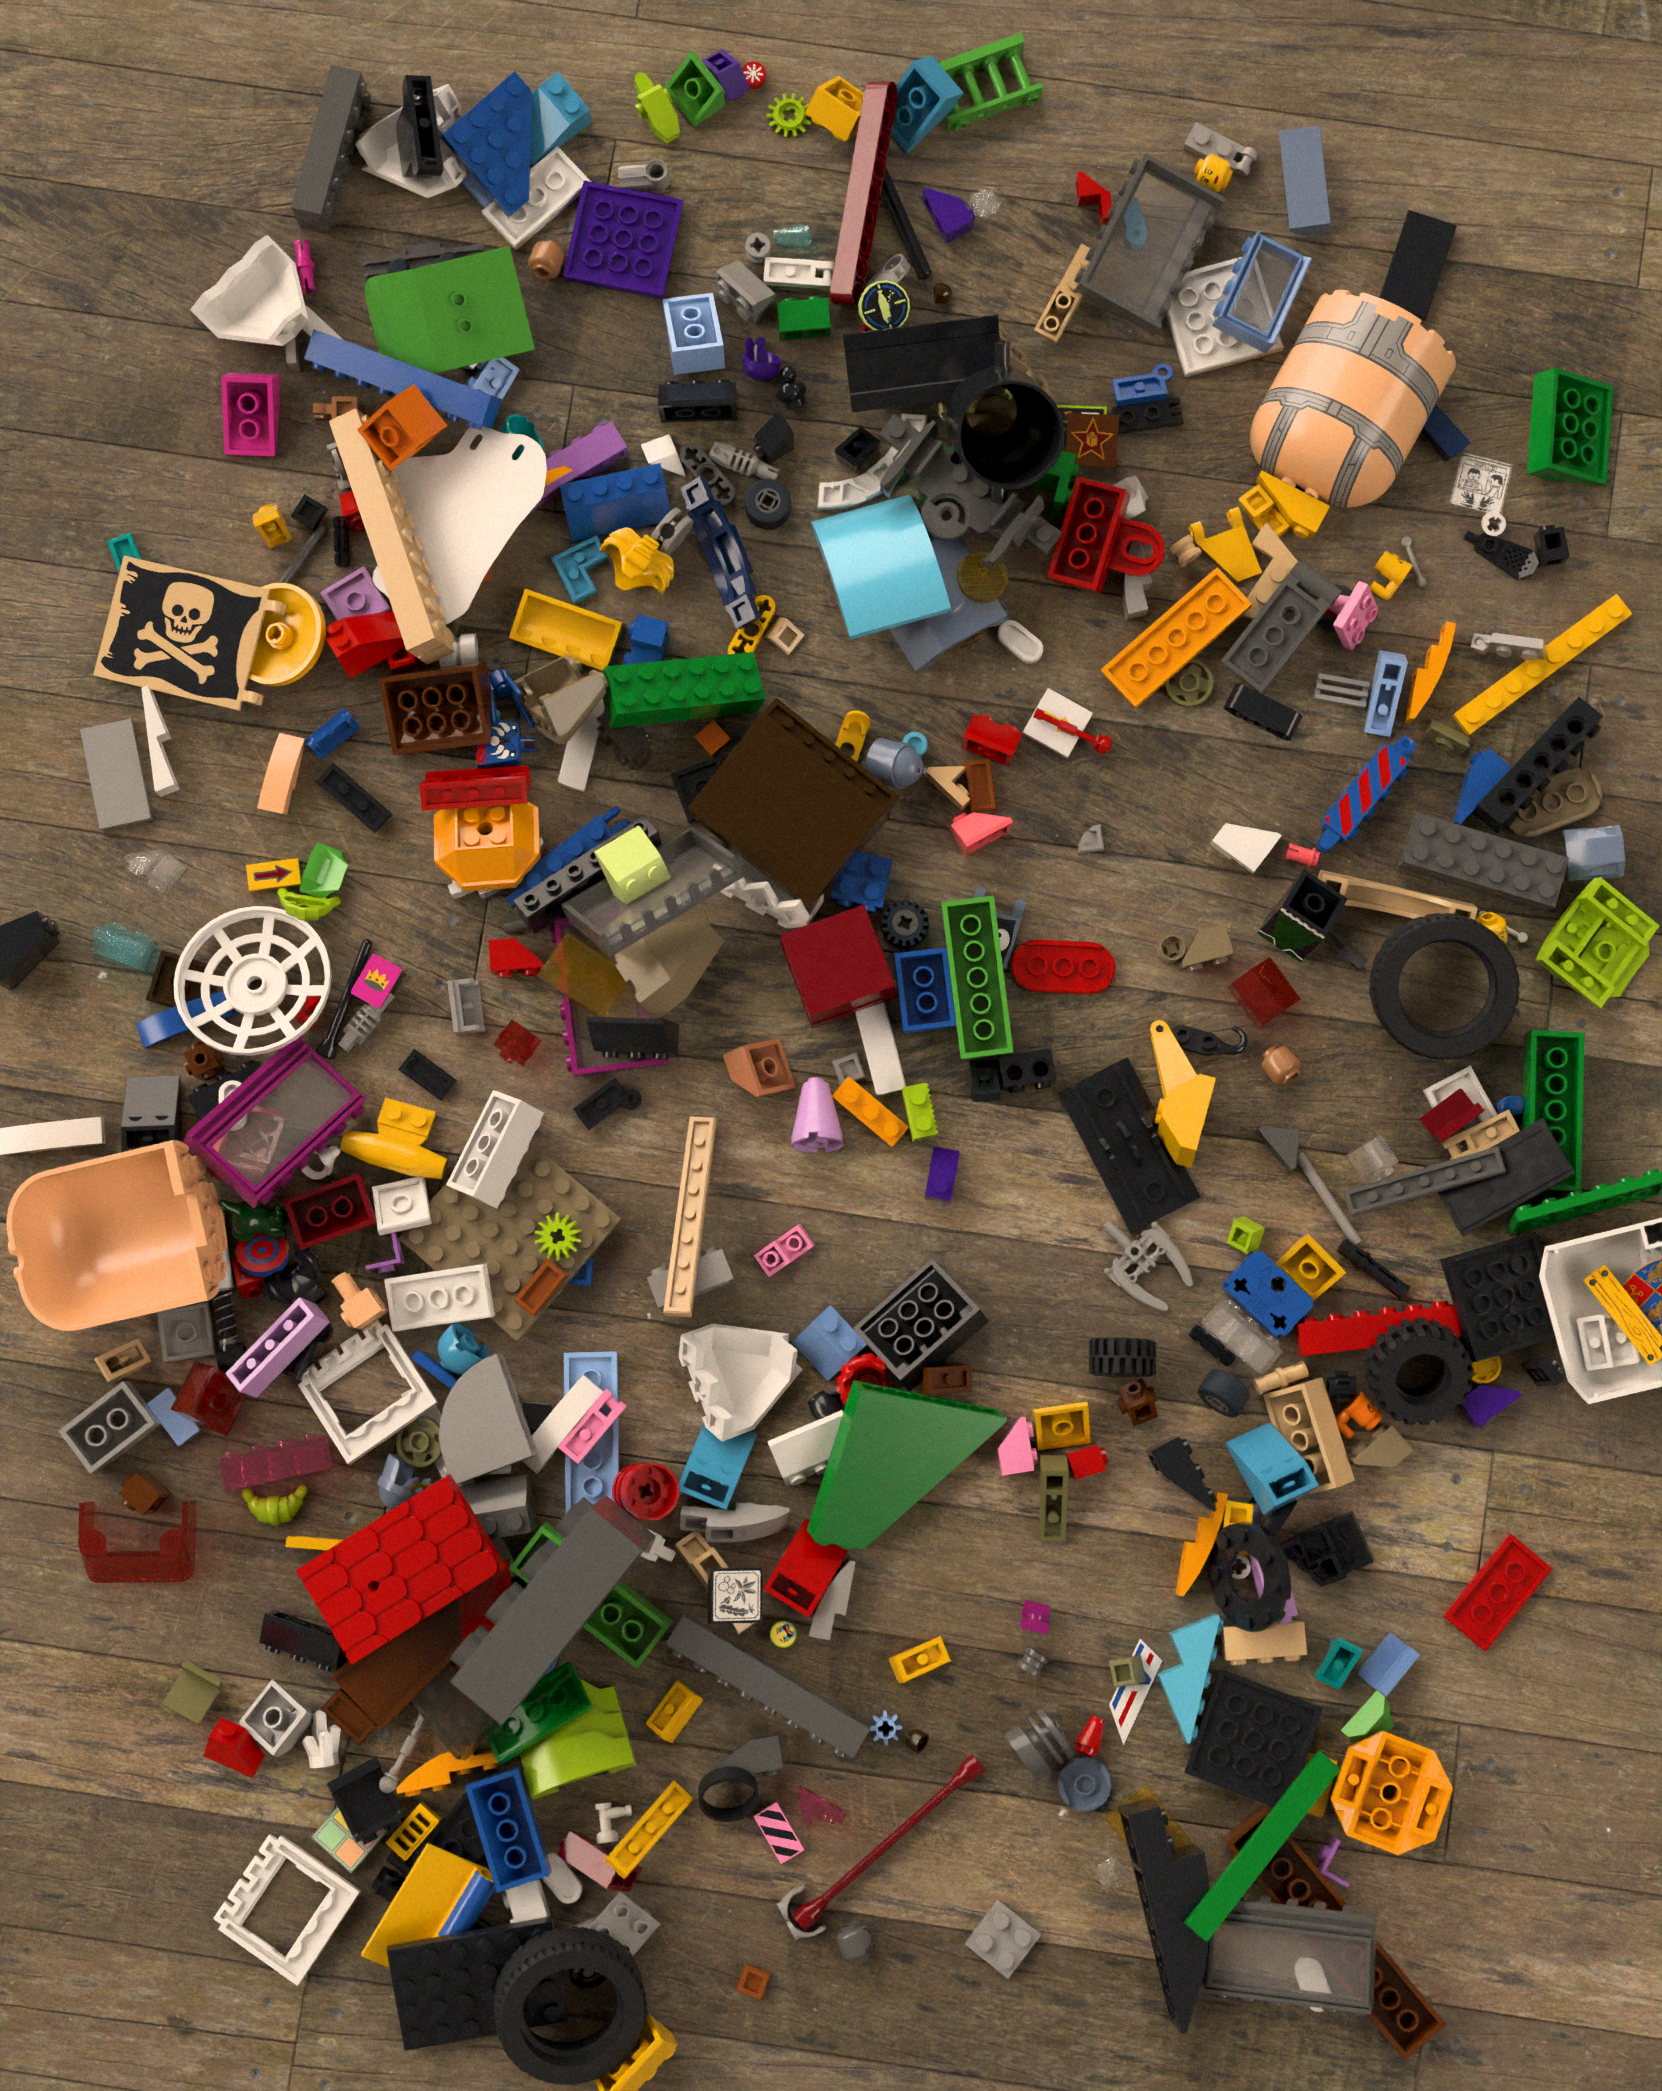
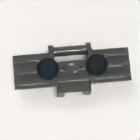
M440 242L404 246V252H399L398 255L362 259L364 281L366 284L367 280L374 276L414 269L485 252L484 243L452 248L442 247Z

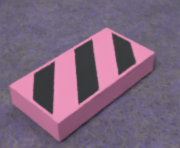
M777 1801L753 1816L780 1864L804 1851V1847Z

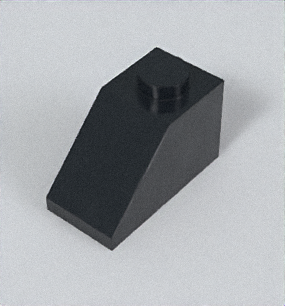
M780 411L754 435L755 445L753 449L760 460L764 458L767 464H771L794 449V432Z

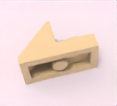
M928 767L925 777L955 806L963 811L970 803V798L968 797L970 794L961 784L955 785L954 782L965 772L966 767Z

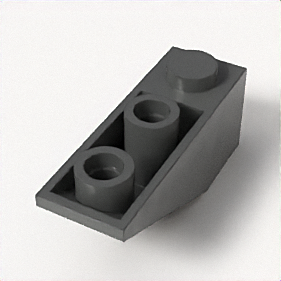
M779 1733L751 1737L703 1774V1777L717 1768L728 1766L743 1768L751 1774L763 1772V1776L778 1774L779 1769L784 1767Z

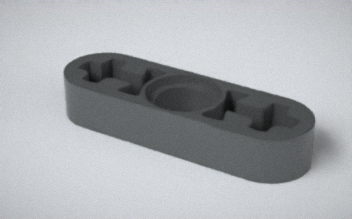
M695 443L685 444L680 450L682 465L694 479L699 477L703 470H712L715 473V477L712 481L708 482L710 488H713L711 492L714 500L720 501L723 508L731 506L735 501L733 486L699 445ZM687 452L692 454L696 452V459L700 464L698 468L692 459L686 460ZM717 483L723 492L729 491L727 500L723 497L718 499L719 492L715 487Z

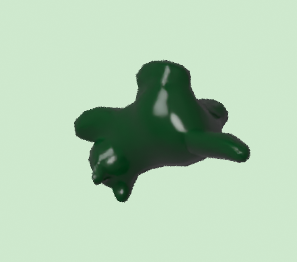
M223 1199L218 1201V1204L224 1210L233 1213L232 1234L238 1240L243 1242L252 1241L255 1233H264L276 1240L284 1239L287 1236L286 1231L281 1227L288 1223V1213L286 1210L281 1209L279 1203L270 1209L258 1205L253 1208L246 1201H241L237 1204Z

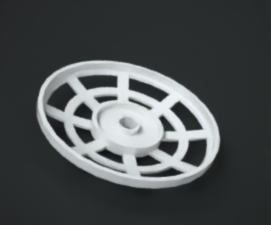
M252 906L240 908L210 921L188 942L176 967L174 998L178 1012L186 1026L206 1045L233 1055L252 1056L265 1054L283 1048L295 1041L318 1019L330 992L332 979L331 962L319 935L304 920H298L297 917L286 914L285 910L273 907ZM264 918L262 933L244 935L230 941L223 931L224 927L241 920ZM275 919L297 927L309 939L297 949L288 940L273 935ZM214 935L222 948L210 959L204 973L189 970L190 963L198 949L207 939ZM261 942L259 954H250L242 957L236 949L246 944ZM271 944L284 948L292 955L282 963H279L269 956ZM315 947L319 951L324 965V985H310V972L304 957ZM228 955L233 964L226 972L225 977L213 975L218 964ZM298 963L302 973V985H288L286 972ZM185 980L201 983V998L206 1012L194 1018L190 1016L185 1001ZM262 980V985L259 989H249L252 981ZM210 985L223 987L227 999L216 1007H213L210 999ZM285 996H299L294 1007L284 1016L278 1006ZM307 996H321L320 1002L313 1014L295 1031L289 1022L300 1012ZM233 1008L244 1014L241 1027H236L226 1022L220 1016ZM270 1013L275 1020V1023L272 1025L251 1029L255 1016ZM213 1020L224 1030L237 1035L233 1048L213 1041L198 1027ZM278 1029H281L286 1035V1038L271 1045L244 1049L249 1036L266 1035Z

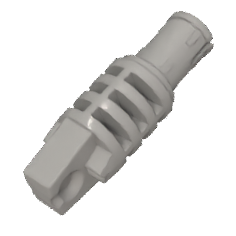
M715 442L710 451L709 458L749 478L757 476L762 479L776 480L779 476L780 468L759 461L760 458L757 455H752L735 446Z
M389 992L381 1008H376L371 1004L363 1005L343 1029L346 1034L338 1045L347 1052L356 1043L361 1045L381 1021L382 1016L380 1014L395 996Z

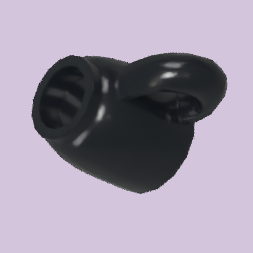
M822 1390L808 1401L810 1412L816 1421L841 1410L844 1412L845 1407L843 1408L834 1398H841L837 1391L829 1394Z

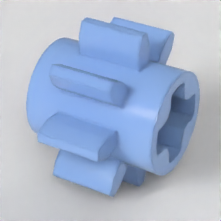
M884 1710L883 1716L880 1718L873 1715L876 1723L870 1726V1730H876L877 1734L873 1738L874 1741L882 1738L884 1739V1744L887 1745L890 1738L898 1740L895 1732L896 1730H901L902 1725H895L894 1721L898 1717L897 1714L890 1718L887 1716L886 1710ZM883 1721H888L889 1726H893V1729L888 1730V1734H883V1731L878 1729V1726L883 1725Z

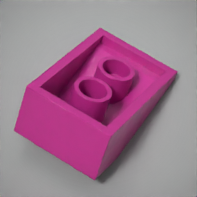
M227 373L221 376L224 454L276 456L280 413V374Z

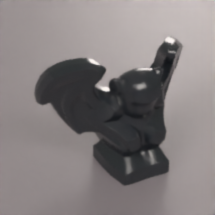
M311 1248L297 1249L295 1256L301 1260V1267L297 1261L295 1264L288 1266L283 1274L280 1275L285 1282L279 1283L275 1274L267 1276L264 1280L263 1293L270 1303L272 1300H276L281 1303L292 1304L293 1299L300 1297L318 1305L328 1296L324 1289L318 1287L316 1281L317 1278L322 1277L318 1259H321V1257Z

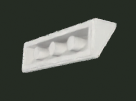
M603 699L600 700L577 732L567 742L558 778V785L560 787L585 791L605 710Z
M885 1003L855 1012L876 1094L883 1096L907 1087Z

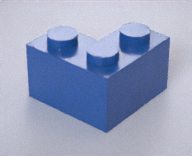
M638 614L636 622L631 621L628 636L630 637V643H632L631 653L626 652L623 665L664 661L671 636L668 622Z

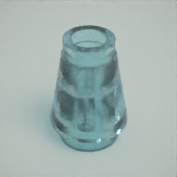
M803 222L775 228L774 243L805 249V246H811L812 243L811 226L805 225Z

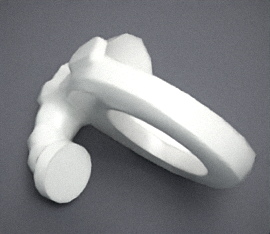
M331 1146L325 1148L321 1153L314 1152V1154L319 1155V1158L325 1165L323 1171L316 1172L307 1165L302 1169V1172L307 1177L316 1180L322 1179L327 1175L329 1176L334 1169L335 1158L341 1152L340 1147Z

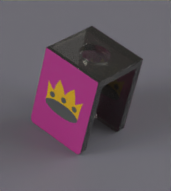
M373 953L353 986L351 994L360 1001L381 1009L390 993L395 996L407 973L400 967Z

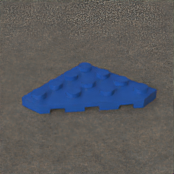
M515 71L440 136L508 218L529 200L532 91Z

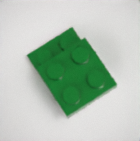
M1061 451L1054 467L1052 466L1041 477L1042 479L1030 485L1056 492L1050 514L1051 517L1060 519L1062 510L1067 511L1073 488L1069 487L1074 486L1079 464L1074 463L1076 454Z

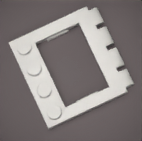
M378 1319L362 1329L366 1336L365 1339H362L359 1333H356L340 1344L344 1352L342 1355L335 1348L318 1360L322 1367L320 1370L314 1363L308 1366L301 1378L302 1382L298 1384L349 1465L439 1404L390 1326L387 1324L383 1326ZM385 1347L390 1354L389 1358L402 1378L407 1380L412 1391L347 1435L340 1424V1420L320 1391Z
M269 1834L258 1850L266 1858L263 1859L258 1855L254 1856L243 1873L245 1877L250 1879V1882L242 1878L238 1880L228 1895V1899L235 1903L234 1906L224 1901L214 1919L221 1924L218 1930L298 1986L361 1893V1890L285 1836L281 1835L279 1838H276ZM286 1858L296 1864L295 1867L316 1882L320 1881L329 1887L330 1890L285 1957L263 1939L244 1928L242 1924Z

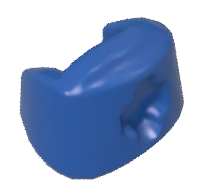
M1506 1096L1498 1100L1496 1107L1499 1114L1508 1109L1512 1115L1521 1114L1524 1112L1525 1101L1521 1096Z

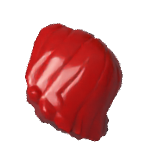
M872 1353L864 1354L859 1358L853 1357L849 1363H845L841 1367V1376L836 1378L839 1385L836 1387V1390L841 1395L840 1400L845 1405L853 1380L892 1388L887 1380L886 1363L880 1357L875 1358Z

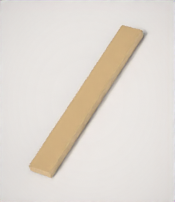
M689 1117L663 1311L665 1316L692 1317L717 1125L715 1117Z

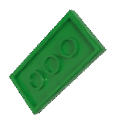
M568 1661L542 1677L521 1705L502 1725L487 1712L478 1716L477 1719L497 1762L502 1765L590 1711L594 1706L574 1665Z

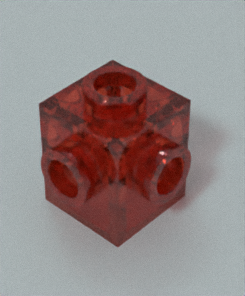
M511 1020L506 1028L500 1032L493 1045L501 1051L499 1056L510 1064L516 1061L524 1066L526 1061L533 1055L541 1040L525 1027Z

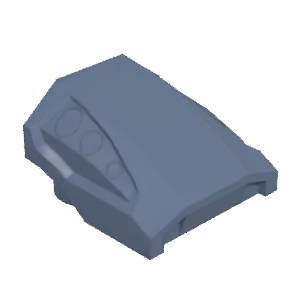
M1620 825L1562 831L1565 839L1566 857H1569L1567 883L1592 881L1594 878L1599 877L1613 879L1624 876L1625 851Z

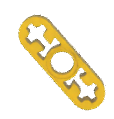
M760 595L754 600L759 612L758 605H764L765 602L768 603L770 610L769 612H763L761 621L758 619L751 623L759 627V633L754 637H750L745 634V627L738 629L728 647V655L735 654L734 649H740L743 641L739 639L740 637L748 642L744 647V653H754L776 611L775 602L770 596Z

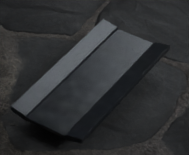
M998 314L843 334L852 413L951 400L958 386L966 378L979 370L994 365V341H1000ZM996 386L985 391L980 396L1005 393V388Z
M1128 1057L1057 1093L1130 1233L1200 1198L1185 1166L1175 1163L1157 1134L1159 1124L1154 1123L1156 1111Z

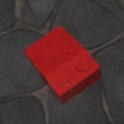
M393 611L345 617L331 623L326 628L325 639L350 679L405 647Z

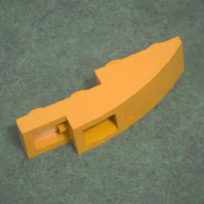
M475 1742L448 1750L421 1765L396 1788L397 1794L405 1792V1797L421 1794V1789L429 1787L432 1788V1791L444 1790L448 1788L449 1783L454 1781L453 1771H456L457 1775H463L473 1772V1767L483 1766V1770H488L500 1766L492 1750L477 1753Z

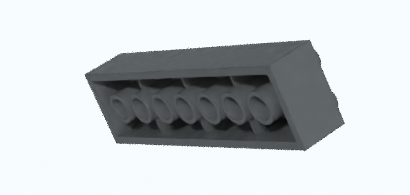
M686 1612L666 1643L670 1647L668 1651L680 1659H683L684 1656L688 1657L693 1661L692 1666L703 1673L709 1670L716 1674L715 1680L729 1688L732 1684L739 1688V1695L751 1702L754 1698L762 1702V1709L776 1716L777 1712L785 1716V1722L797 1730L803 1727L809 1731L808 1736L820 1744L826 1741L832 1745L834 1753L845 1759L848 1755L854 1758L870 1730L869 1723Z

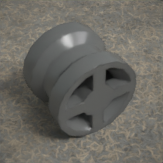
M1026 1646L1024 1649L1025 1655L1017 1661L1016 1665L1033 1676L1040 1678L1043 1665L1048 1664L1050 1659L1031 1647Z

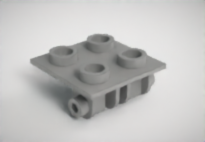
M620 1891L588 1929H595L598 1932L610 1935L634 1956L658 1928L660 1923L651 1916L650 1911L646 1908H640Z

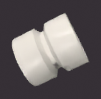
M476 633L461 634L459 638H456L453 634L454 642L452 645L455 652L439 659L440 667L479 662Z

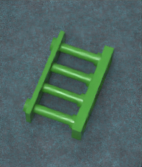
M1022 33L939 62V65L951 79L958 76L964 78L975 107L961 111L958 103H956L950 111L951 115L946 118L947 132L963 130L973 122L1023 104L1032 105L1042 98V83L1031 85L1020 58L1025 44ZM1005 59L1011 61L1022 90L1011 94L1007 93L996 66L998 62ZM980 68L987 69L998 95L997 99L984 103L973 76V72Z

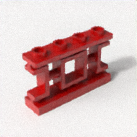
M529 765L427 771L424 782L419 784L422 811L527 804L528 791L531 790Z

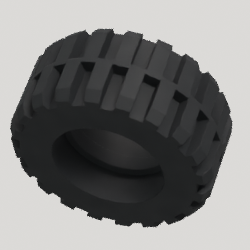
M1417 1317L1415 1322H1410L1409 1319L1401 1320V1325L1395 1327L1392 1324L1388 1326V1332L1384 1335L1379 1333L1375 1338L1377 1344L1370 1345L1367 1351L1370 1358L1365 1359L1364 1365L1367 1371L1365 1373L1366 1382L1380 1408L1385 1413H1389L1391 1418L1396 1421L1403 1419L1405 1424L1415 1425V1422L1418 1421L1421 1426L1429 1425L1431 1420L1440 1422L1444 1420V1415L1447 1413L1450 1415L1454 1414L1457 1411L1455 1407L1458 1404L1463 1405L1466 1401L1465 1392L1471 1391L1472 1382L1470 1379L1474 1376L1473 1368L1470 1365L1472 1361L1458 1337L1446 1325L1441 1326L1440 1322L1433 1319L1427 1323L1425 1318ZM1420 1354H1432L1441 1358L1440 1370L1429 1384L1416 1389H1407L1396 1384L1397 1373L1408 1359Z

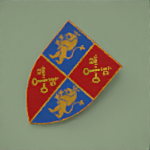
M1662 1258L1650 1261L1640 1267L1622 1285L1656 1330L1662 1324Z

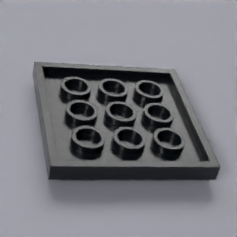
M1536 1232L1440 1259L1472 1362L1481 1361L1555 1338L1539 1279L1543 1254Z
M1219 1669L1184 1773L1274 1807L1302 1772L1323 1708Z

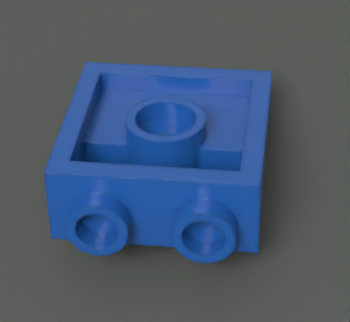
M859 852L834 881L831 901H834L836 906L842 908H850L851 905H864L867 913L876 914L877 910L882 911L893 859Z

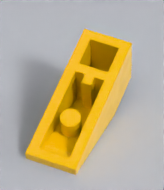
M1261 470L1256 481L1257 485L1259 484L1275 502L1274 507L1288 522L1290 529L1294 530L1293 533L1300 538L1312 540L1330 506Z
M277 504L265 505L257 513L253 514L254 526L269 549L293 539Z

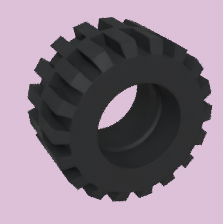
M1093 1338L1089 1340V1373L1094 1376L1152 1377L1156 1375V1342L1151 1339Z

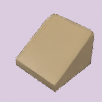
M779 617L766 633L765 638L789 655L803 638L804 634L787 618Z

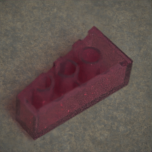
M320 1433L304 1436L305 1441L294 1443L293 1438L277 1441L278 1447L268 1449L267 1444L250 1447L251 1452L240 1454V1449L224 1452V1458L217 1460L223 1492L332 1469L333 1464L327 1436L321 1437Z

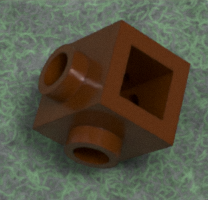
M202 1041L190 1045V1050L184 1052L186 1060L183 1061V1064L190 1076L194 1075L197 1079L206 1081L216 1077L218 1072L224 1070L221 1062L224 1060L221 1051L206 1045ZM205 1056V1061L199 1064L197 1059Z
M1143 1378L1118 1387L1120 1399L1117 1400V1404L1122 1415L1127 1413L1133 1427L1158 1417L1154 1403L1157 1402L1156 1394L1152 1386L1147 1388Z

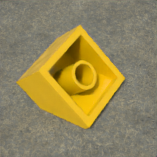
M838 75L817 87L805 114L810 116L815 124L830 130L835 138L846 142L857 135L864 93Z

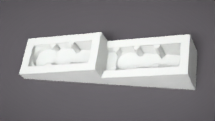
M145 686L141 689L154 789L162 797L180 790L162 744V742L171 739L153 691L148 686Z

